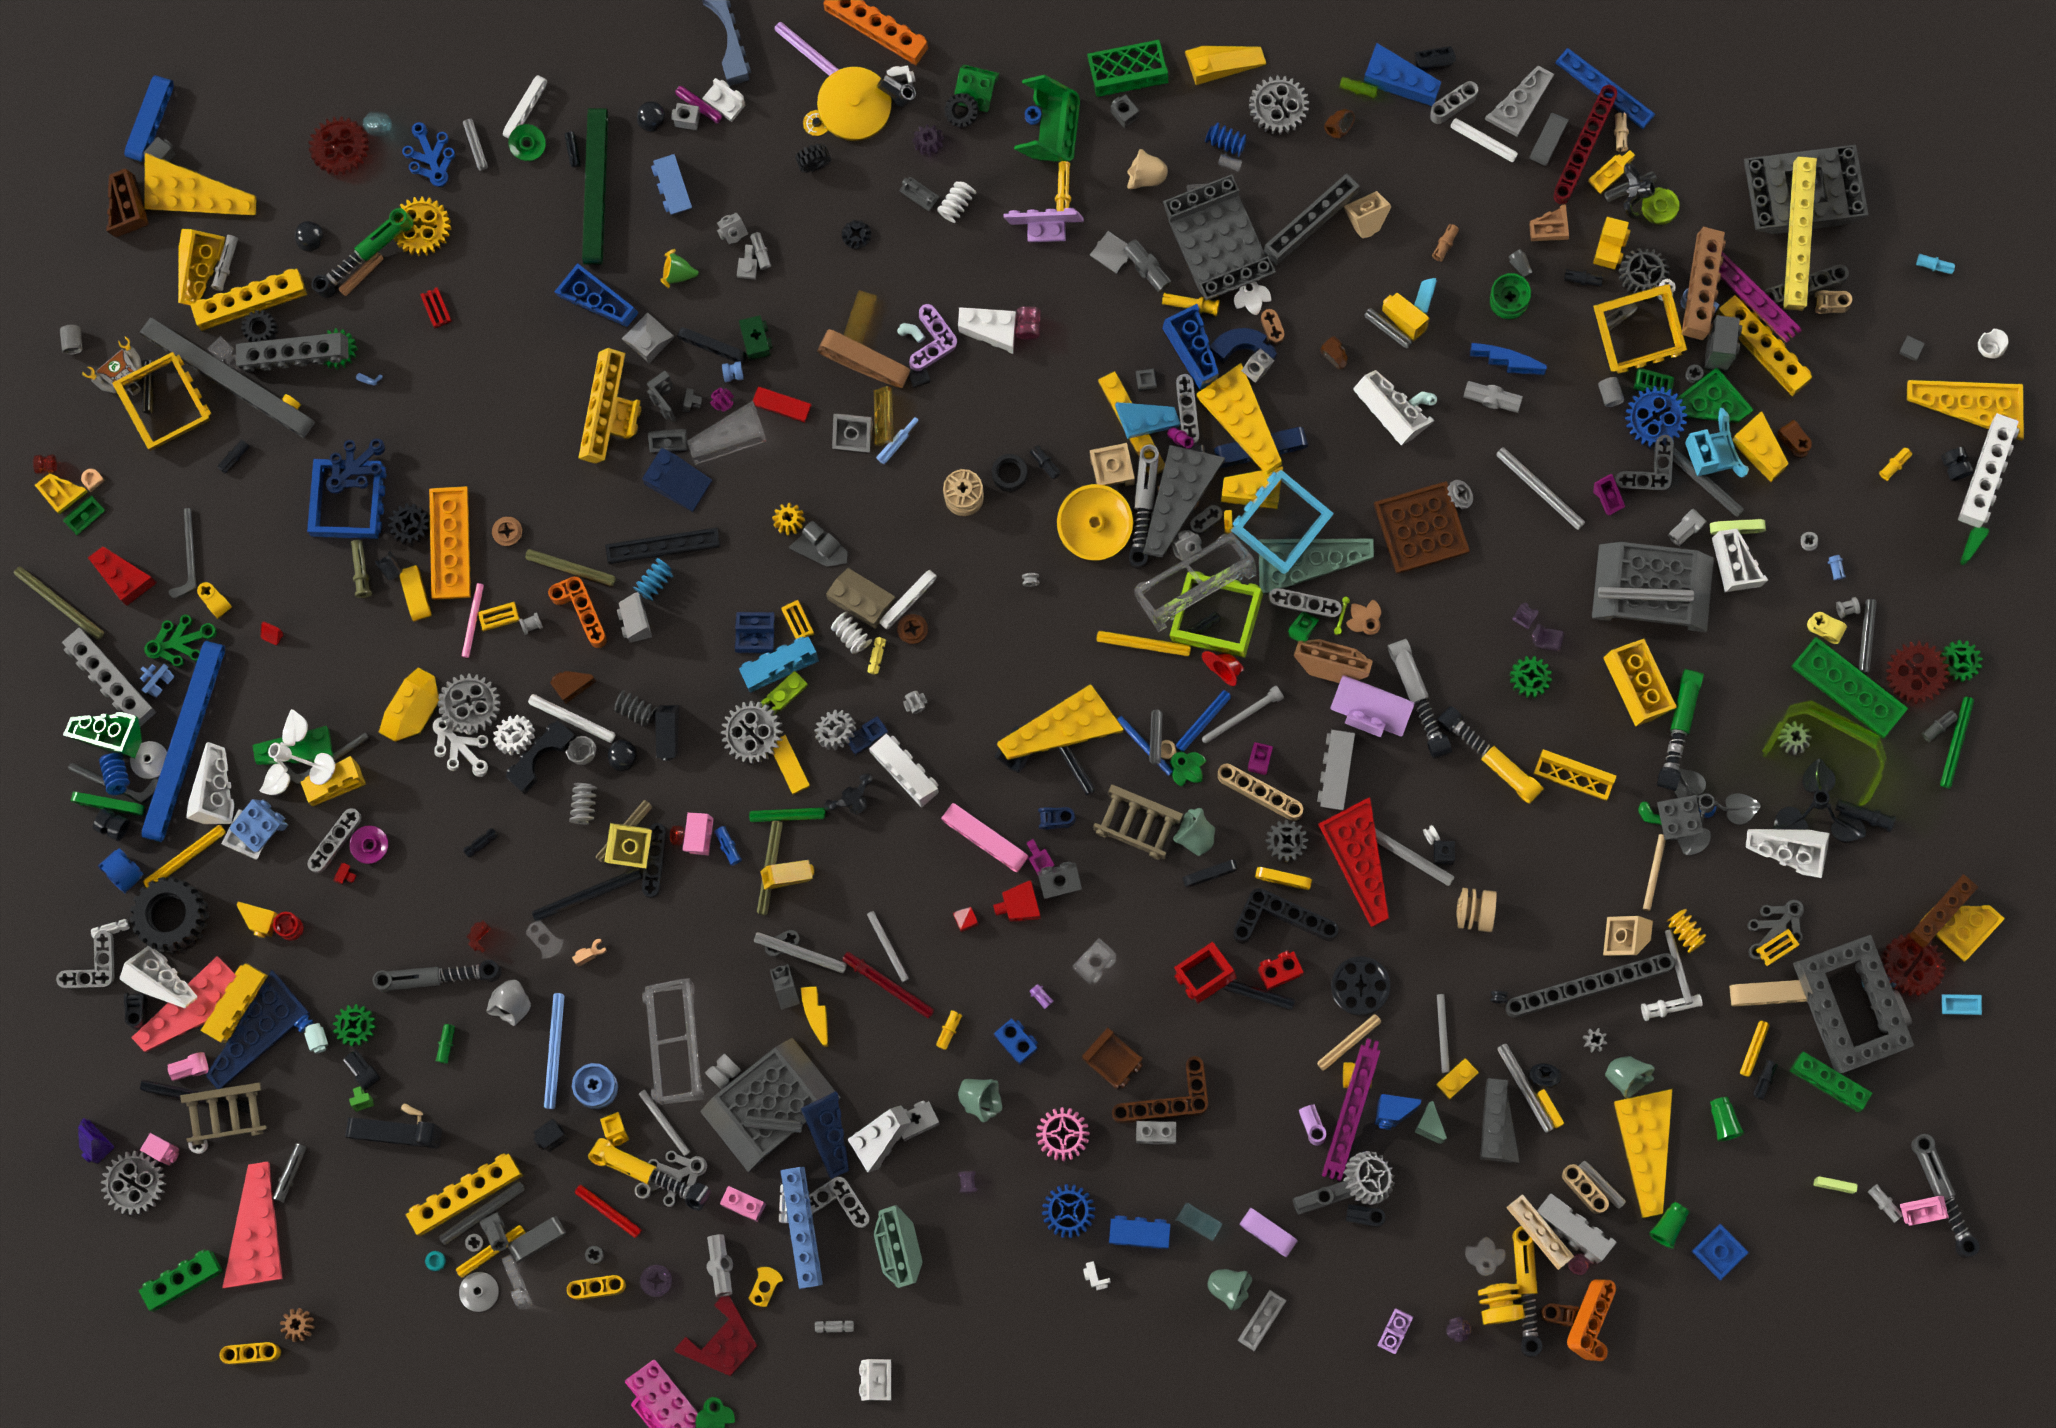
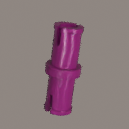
M1171 427L1167 432L1168 437L1173 439L1177 445L1191 448L1194 444L1193 438L1188 436L1183 430Z

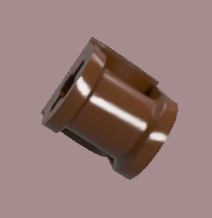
M1792 420L1777 431L1780 440L1787 445L1796 457L1803 458L1807 456L1812 446V441L1795 420Z
M1553 1303L1547 1304L1541 1308L1540 1317L1547 1323L1572 1327L1580 1307ZM1547 1308H1552L1555 1312V1316L1552 1319L1546 1316Z

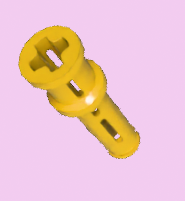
M1067 161L1058 163V194L1055 197L1057 211H1064L1065 208H1069V203L1071 202V196L1069 195L1070 163Z
M1165 292L1163 294L1162 305L1189 308L1198 304L1199 314L1203 312L1213 314L1215 317L1218 315L1220 300L1206 301L1204 297L1195 299Z

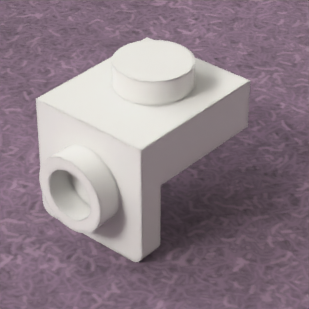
M908 65L903 67L895 66L887 70V74L898 82L907 80L908 84L912 87L913 82H916L914 73L909 71Z
M1094 1261L1086 1263L1087 1268L1083 1269L1085 1279L1090 1280L1091 1287H1096V1290L1108 1288L1107 1284L1111 1283L1110 1278L1098 1281Z

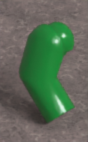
M1648 802L1640 803L1638 811L1642 819L1648 823L1662 825L1660 815L1653 813Z

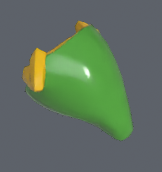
M671 249L664 255L667 258L661 282L667 288L672 283H679L697 277L699 273L685 259L676 255L675 249Z

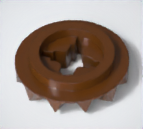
M909 614L900 620L897 631L902 641L908 644H918L925 639L928 633V626L923 617ZM910 623L914 628L918 627L915 633L916 636L912 632H907L910 629Z

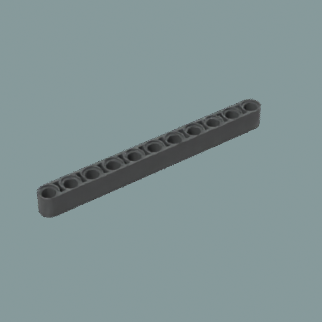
M149 318L139 332L147 340L166 352H174L176 356L180 355L185 364L300 437L305 438L314 426L315 422L311 418L155 319Z

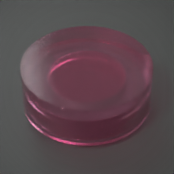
M1575 1254L1568 1262L1569 1269L1577 1275L1585 1274L1590 1265L1589 1260L1582 1254Z

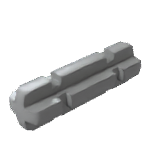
M853 1321L815 1322V1332L817 1333L824 1331H854Z

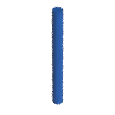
M1120 716L1117 719L1119 724L1150 756V745ZM1161 758L1160 764L1157 765L1170 776L1173 773V769Z

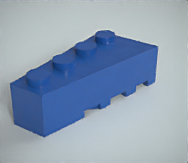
M1376 43L1363 84L1432 106L1437 99L1441 81Z
M578 263L554 291L560 298L626 327L639 313L633 306Z

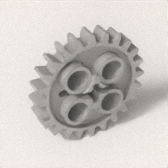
M1277 75L1276 80L1273 81L1270 76L1268 83L1263 79L1262 86L1257 84V91L1252 90L1253 96L1249 100L1251 102L1249 109L1252 110L1250 111V116H1255L1253 122L1259 121V128L1265 126V132L1270 128L1272 129V134L1276 130H1278L1280 135L1282 130H1285L1288 134L1289 128L1295 131L1296 124L1301 126V120H1306L1305 114L1309 111V108H1307L1309 101H1306L1308 94H1303L1305 88L1299 89V82L1295 85L1293 84V78L1288 82L1286 81V76L1283 77V80H1280ZM1284 91L1286 92V94L1279 95L1277 92ZM1268 100V101H1270L1271 103L1268 104V105H1265V104L1262 103V101ZM1293 105L1296 109L1290 110L1287 107ZM1279 115L1281 118L1273 119L1272 116Z
M468 673L467 678H464L461 674L460 680L453 677V684L447 681V688L442 687L443 694H439L440 701H438L439 713L443 714L442 720L448 719L446 721L447 726L453 724V730L459 727L460 733L464 729H467L468 734H470L471 729L478 733L479 727L485 731V724L492 726L491 720L496 721L497 716L495 714H499L500 711L497 708L500 707V701H497L500 695L495 694L497 691L496 687L491 688L492 682L485 684V677L478 680L477 674L474 679L471 678L470 673ZM473 691H479L480 694H479V695H473L471 692H473ZM459 695L462 698L459 700H455L453 696ZM478 708H484L486 711L480 713L476 710ZM460 712H464L467 715L465 717H460L457 714Z
M750 701L749 706L743 702V708L736 705L737 711L730 710L731 718L725 716L728 723L722 724L726 728L725 731L721 732V734L726 735L722 741L728 742L725 749H731L729 754L732 756L736 754L735 759L740 760L742 758L744 763L749 759V762L754 764L755 758L757 762L761 763L762 757L768 760V753L775 754L773 747L779 748L776 742L782 741L778 737V734L783 733V731L778 730L782 723L776 722L780 717L777 715L773 716L775 710L771 709L768 711L769 706L765 704L762 707L761 702H757L756 706L753 701ZM754 714L756 719L750 724L749 717ZM741 720H743L748 728L754 729L753 733L763 740V745L756 737L751 736V732L740 723ZM767 727L769 733L763 737L762 730ZM741 728L742 735L737 738L736 730ZM754 741L755 748L750 751L749 744Z
M133 1151L132 1156L129 1152H125V1158L118 1155V1162L111 1160L113 1166H106L109 1173L102 1174L107 1179L101 1181L102 1184L106 1185L101 1191L108 1193L104 1196V1199H111L108 1205H115V1211L121 1209L122 1214H126L128 1211L129 1215L132 1216L135 1210L137 1214L141 1215L142 1209L149 1212L148 1205L155 1207L154 1200L161 1201L158 1194L165 1193L160 1188L166 1185V1183L161 1181L166 1175L159 1173L163 1170V1167H156L159 1163L157 1160L152 1161L153 1157H146L144 1152L138 1155L137 1151ZM134 1165V1172L128 1175V1167ZM122 1173L127 1178L134 1180L135 1183L146 1188L148 1192L145 1193L141 1189L132 1186L131 1183L119 1177V1174ZM146 1175H150L151 1181L145 1185L143 1179ZM119 1182H123L124 1187L118 1192L116 1186ZM135 1192H139L140 1198L134 1202L132 1196Z

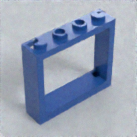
M313 459L307 529L311 537L379 539V533H381L382 529L380 515L384 513L382 497L385 496V485H383V479L387 477L386 467H384L381 461H366L361 466L370 467L373 463H378L382 468V473L379 476H374L370 528L320 527L324 469L332 468V463L330 459ZM342 460L340 469H346V460ZM374 468V472L378 471L379 468Z

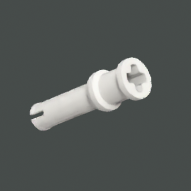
M1700 994L1691 996L1693 1003L1690 1005L1683 1004L1685 1003L1684 998L1667 1002L1658 1000L1657 1003L1648 1005L1645 1003L1641 1004L1643 1018L1645 1021H1649V1018L1660 1016L1663 1018L1667 1013L1698 1006L1701 1007Z

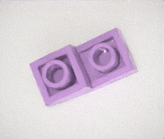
M1395 1308L1377 1346L1396 1354L1413 1316Z

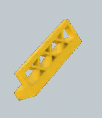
M1544 749L1541 752L1533 774L1607 801L1616 779V775ZM1542 762L1550 764L1553 771L1548 774L1540 772L1539 769ZM1566 770L1571 778L1562 780L1557 772ZM1581 776L1586 777L1589 785L1581 787L1576 779ZM1598 783L1608 785L1605 795L1598 793L1594 785Z

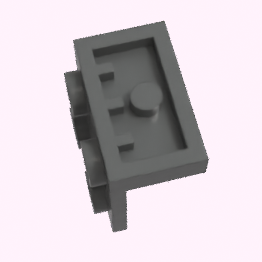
M664 370L647 383L649 388L647 393L654 405H658L664 418L675 422L676 419L672 409L661 397L668 395L673 388L670 376Z

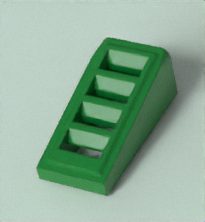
M1638 368L1634 390L1646 392L1648 387L1651 392L1654 386H1656L1657 380H1661L1660 387H1656L1657 391H1660L1661 387L1664 386V381H1668L1667 390L1664 389V392L1667 393L1671 389L1672 395L1674 377ZM1642 377H1646L1645 384L1642 383ZM1650 378L1653 379L1652 386L1649 385Z
M1973 527L1960 561L1961 565H1965L1971 559L1989 534V529Z

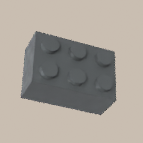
M1716 316L1710 335L1708 334L1704 369L1714 370L1718 368L1722 372H1727L1729 367L1733 366L1736 355L1739 354L1740 343H1737L1742 332V325H1739L1740 318Z

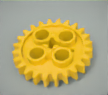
M421 196L420 201H417L414 197L412 203L407 199V205L400 204V206L410 216L416 215V217L413 219L412 228L406 232H401L394 238V241L397 242L399 248L403 246L404 252L409 250L411 255L415 251L418 256L421 255L422 251H424L426 256L428 255V250L435 253L434 247L441 249L439 243H446L444 237H450L447 230H451L449 225L451 220L447 217V211H444L443 205L439 206L437 200L432 203L431 198L425 201L423 196ZM428 216H435L432 220H427ZM415 232L414 236L407 237L408 233ZM428 233H433L432 237L425 238Z

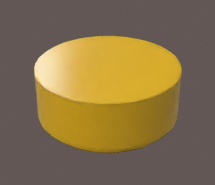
M287 394L282 398L284 402L297 410L301 406L297 400Z

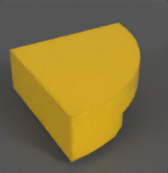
M1225 510L1224 512L1226 534H1232V510Z

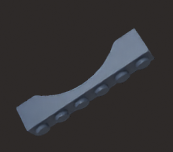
M702 0L703 5L710 8L720 18L727 31V49L722 66L728 85L731 86L748 81V74L751 73L749 63H745L743 57H746L744 47L739 46L738 43L741 40L739 30H734L733 24H736L734 14H730L728 10L731 7L730 1Z

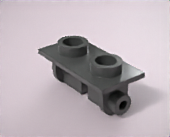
M912 177L904 178L902 181L903 186L899 190L927 211H930L940 198V196Z

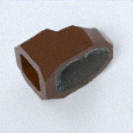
M1343 109L1330 116L1324 125L1326 133L1333 138H1341L1346 135L1355 121L1353 111Z
M1332 336L1322 345L1320 351L1336 368L1343 369L1346 367L1348 360L1345 354L1346 349L1335 336Z

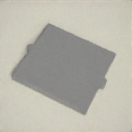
M1107 231L1101 241L1097 242V246L1090 256L1117 274L1129 258L1123 251L1127 243Z

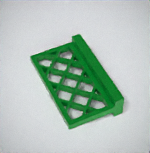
M1160 40L1087 54L1096 97L1169 83ZM1157 46V52L1154 55L1146 52L1148 48ZM1131 51L1140 53L1136 59L1129 56ZM1118 54L1122 57L1117 63L1110 59L1112 55ZM1143 55L1151 59L1147 65L1139 61ZM1101 58L1104 61L1098 66L1093 63L1092 59ZM1125 58L1133 62L1129 68L1121 65ZM1156 61L1161 64L1162 68L1153 69L1150 66ZM1107 62L1115 66L1111 72L1103 68ZM1136 64L1144 68L1142 72L1137 73L1132 71ZM1118 68L1125 71V74L1122 76H1117L1114 73ZM1099 72L1108 75L1102 80H1097L1096 78Z

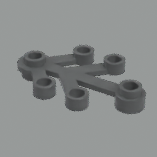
M1790 900L1785 906L1764 905L1761 907L1760 914L1763 917H1769L1771 914H1784V916L1780 920L1758 921L1752 919L1748 922L1747 927L1752 932L1758 929L1772 928L1759 944H1753L1749 948L1748 954L1750 958L1760 960L1761 954L1759 953L1758 956H1755L1753 950L1763 946L1775 938L1777 934L1779 935L1786 931V924L1790 920L1792 923V934L1800 936V939L1797 940L1798 943L1803 939V935L1800 932L1799 918L1804 913V906L1800 901ZM1791 907H1796L1797 913L1791 912ZM1763 908H1768L1770 913L1765 914ZM1755 922L1757 928H1752L1750 923ZM1787 935L1779 939V944L1787 939ZM1788 943L1781 948L1787 949ZM1788 952L1782 957H1787L1790 954V952Z

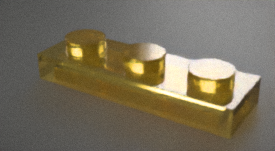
M858 291L844 336L862 344L877 299L876 295Z
M885 386L874 390L875 445L882 446L893 442L892 387Z

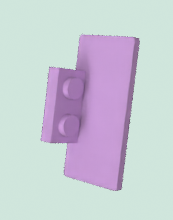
M1065 208L1064 211L1046 209V212L1027 210V213L1012 210L1009 211V214H1004V219L1011 225L1028 224V242L1066 241V223L1084 222L1082 215L1075 211L1074 208Z
M1343 675L1331 705V710L1346 715L1345 724L1378 737L1382 736L1384 730L1402 736L1415 703Z

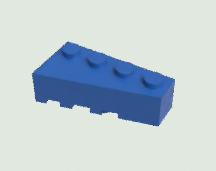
M1195 304L1165 319L1162 329L1197 387L1201 390L1216 381L1219 373L1213 353L1210 350L1202 318L1199 314L1198 304Z

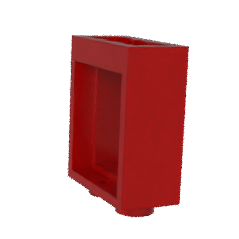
M1213 942L1174 967L1176 972L1175 979L1180 985H1185L1187 988L1185 992L1191 1000L1195 999L1198 1004L1237 978L1235 971ZM1211 956L1223 973L1196 990L1184 973Z

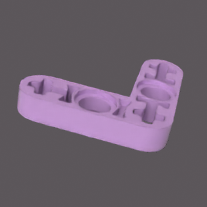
M930 304L920 307L919 318L935 340L911 355L909 366L915 371H922L954 351L957 346L956 336L937 310ZM925 310H926L927 312H930V311H931V314H930V316H931V318H932L931 323H930V318H929V316H928V315H925V316H924V311H925ZM940 324L943 326V330L935 332L933 326ZM945 333H946V335H945L946 339H947L948 341H951V340H952V345H951V346H950L949 344H946V345H945V338L943 337V335H944ZM935 348L939 353L937 356H930L928 350ZM915 359L921 360V365L918 363L914 364Z

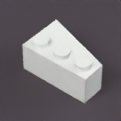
M959 308V333L979 341L982 340L1013 354L1016 311Z
M1738 529L1719 531L1712 537L1725 592L1761 587L1768 581L1767 577L1763 576L1760 571L1758 562L1753 559L1748 551L1749 548Z

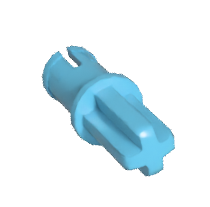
M1919 254L1916 262L1918 266L1952 274L1955 269V264L1939 260V257L1933 258L1923 254Z

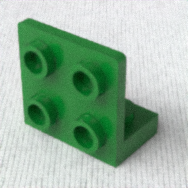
M964 64L959 70L954 95L959 93L969 94L977 101L980 111L988 112L994 84L998 81L999 73ZM965 103L957 104L960 106L968 107Z

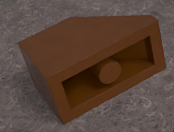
M564 671L553 676L550 684L564 703L567 704L596 683V680L592 674Z

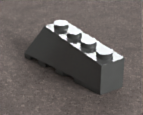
M1491 1078L1486 1080L1480 1151L1481 1160L1520 1163L1507 1092L1508 1080Z

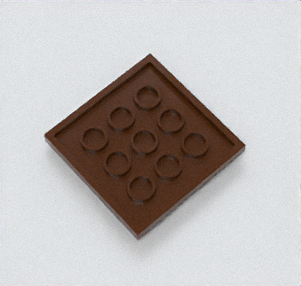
M1447 481L1374 502L1396 574L1462 556L1470 552L1454 502H1451V497L1447 495L1449 493Z

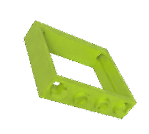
M1197 571L1193 573L1188 572L1169 635L1171 641L1245 658L1263 597L1262 589L1252 583L1245 585L1234 579L1227 581L1216 575L1209 577ZM1192 583L1253 596L1240 644L1179 630Z

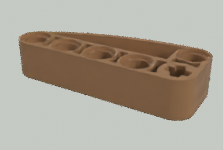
M827 330L817 350L821 355L843 366L898 388H903L910 373V369L834 330Z

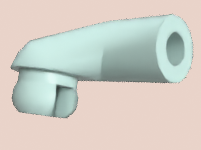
M903 323L897 330L901 336L911 334L918 343L925 339L923 333L913 324Z
M1420 392L1408 402L1414 407L1419 404L1432 406L1437 403V397L1432 393Z

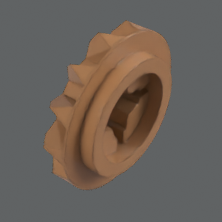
M502 517L494 523L492 536L501 546L510 547L522 537L523 529L515 518ZM506 525L510 530H513V532L509 534V538H507L505 534H502L506 530Z

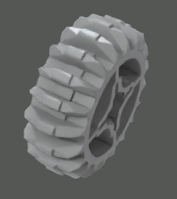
M1370 1151L1360 1152L1356 1156L1351 1157L1350 1162L1345 1165L1347 1169L1343 1173L1347 1177L1343 1181L1348 1182L1346 1189L1351 1190L1350 1195H1356L1355 1201L1361 1200L1362 1204L1368 1203L1373 1205L1387 1199L1393 1191L1391 1187L1395 1184L1391 1180L1395 1175L1390 1173L1393 1168L1387 1166L1389 1161H1383V1155L1377 1156L1376 1152L1370 1153Z

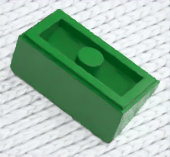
M91 495L65 517L63 521L78 535L98 518L105 509Z

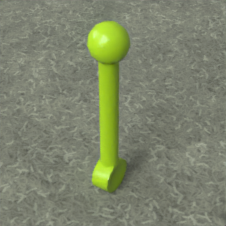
M1343 597L1342 611L1338 625L1334 629L1336 635H1340L1342 632L1341 624L1346 606L1350 602L1348 597Z

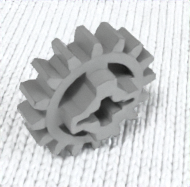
M834 710L833 714L827 712L826 718L821 717L822 722L816 723L819 728L814 730L817 734L815 738L822 747L825 746L828 750L833 747L834 750H837L839 745L843 748L845 742L850 743L849 737L855 736L852 732L856 731L854 726L856 723L849 713H845L843 710L838 713L837 710Z

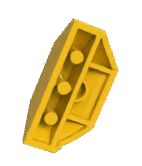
M418 667L404 679L384 713L379 729L380 734L397 742L421 733L438 705V701H440L435 676Z

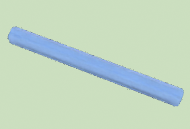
M561 993L553 995L544 1101L546 1109H555L564 1008V995Z

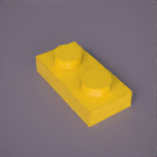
M1465 1058L1439 1081L1436 1086L1450 1100L1479 1072Z

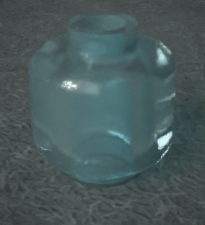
M372 111L363 119V127L369 135L385 136L391 130L392 121L386 113Z

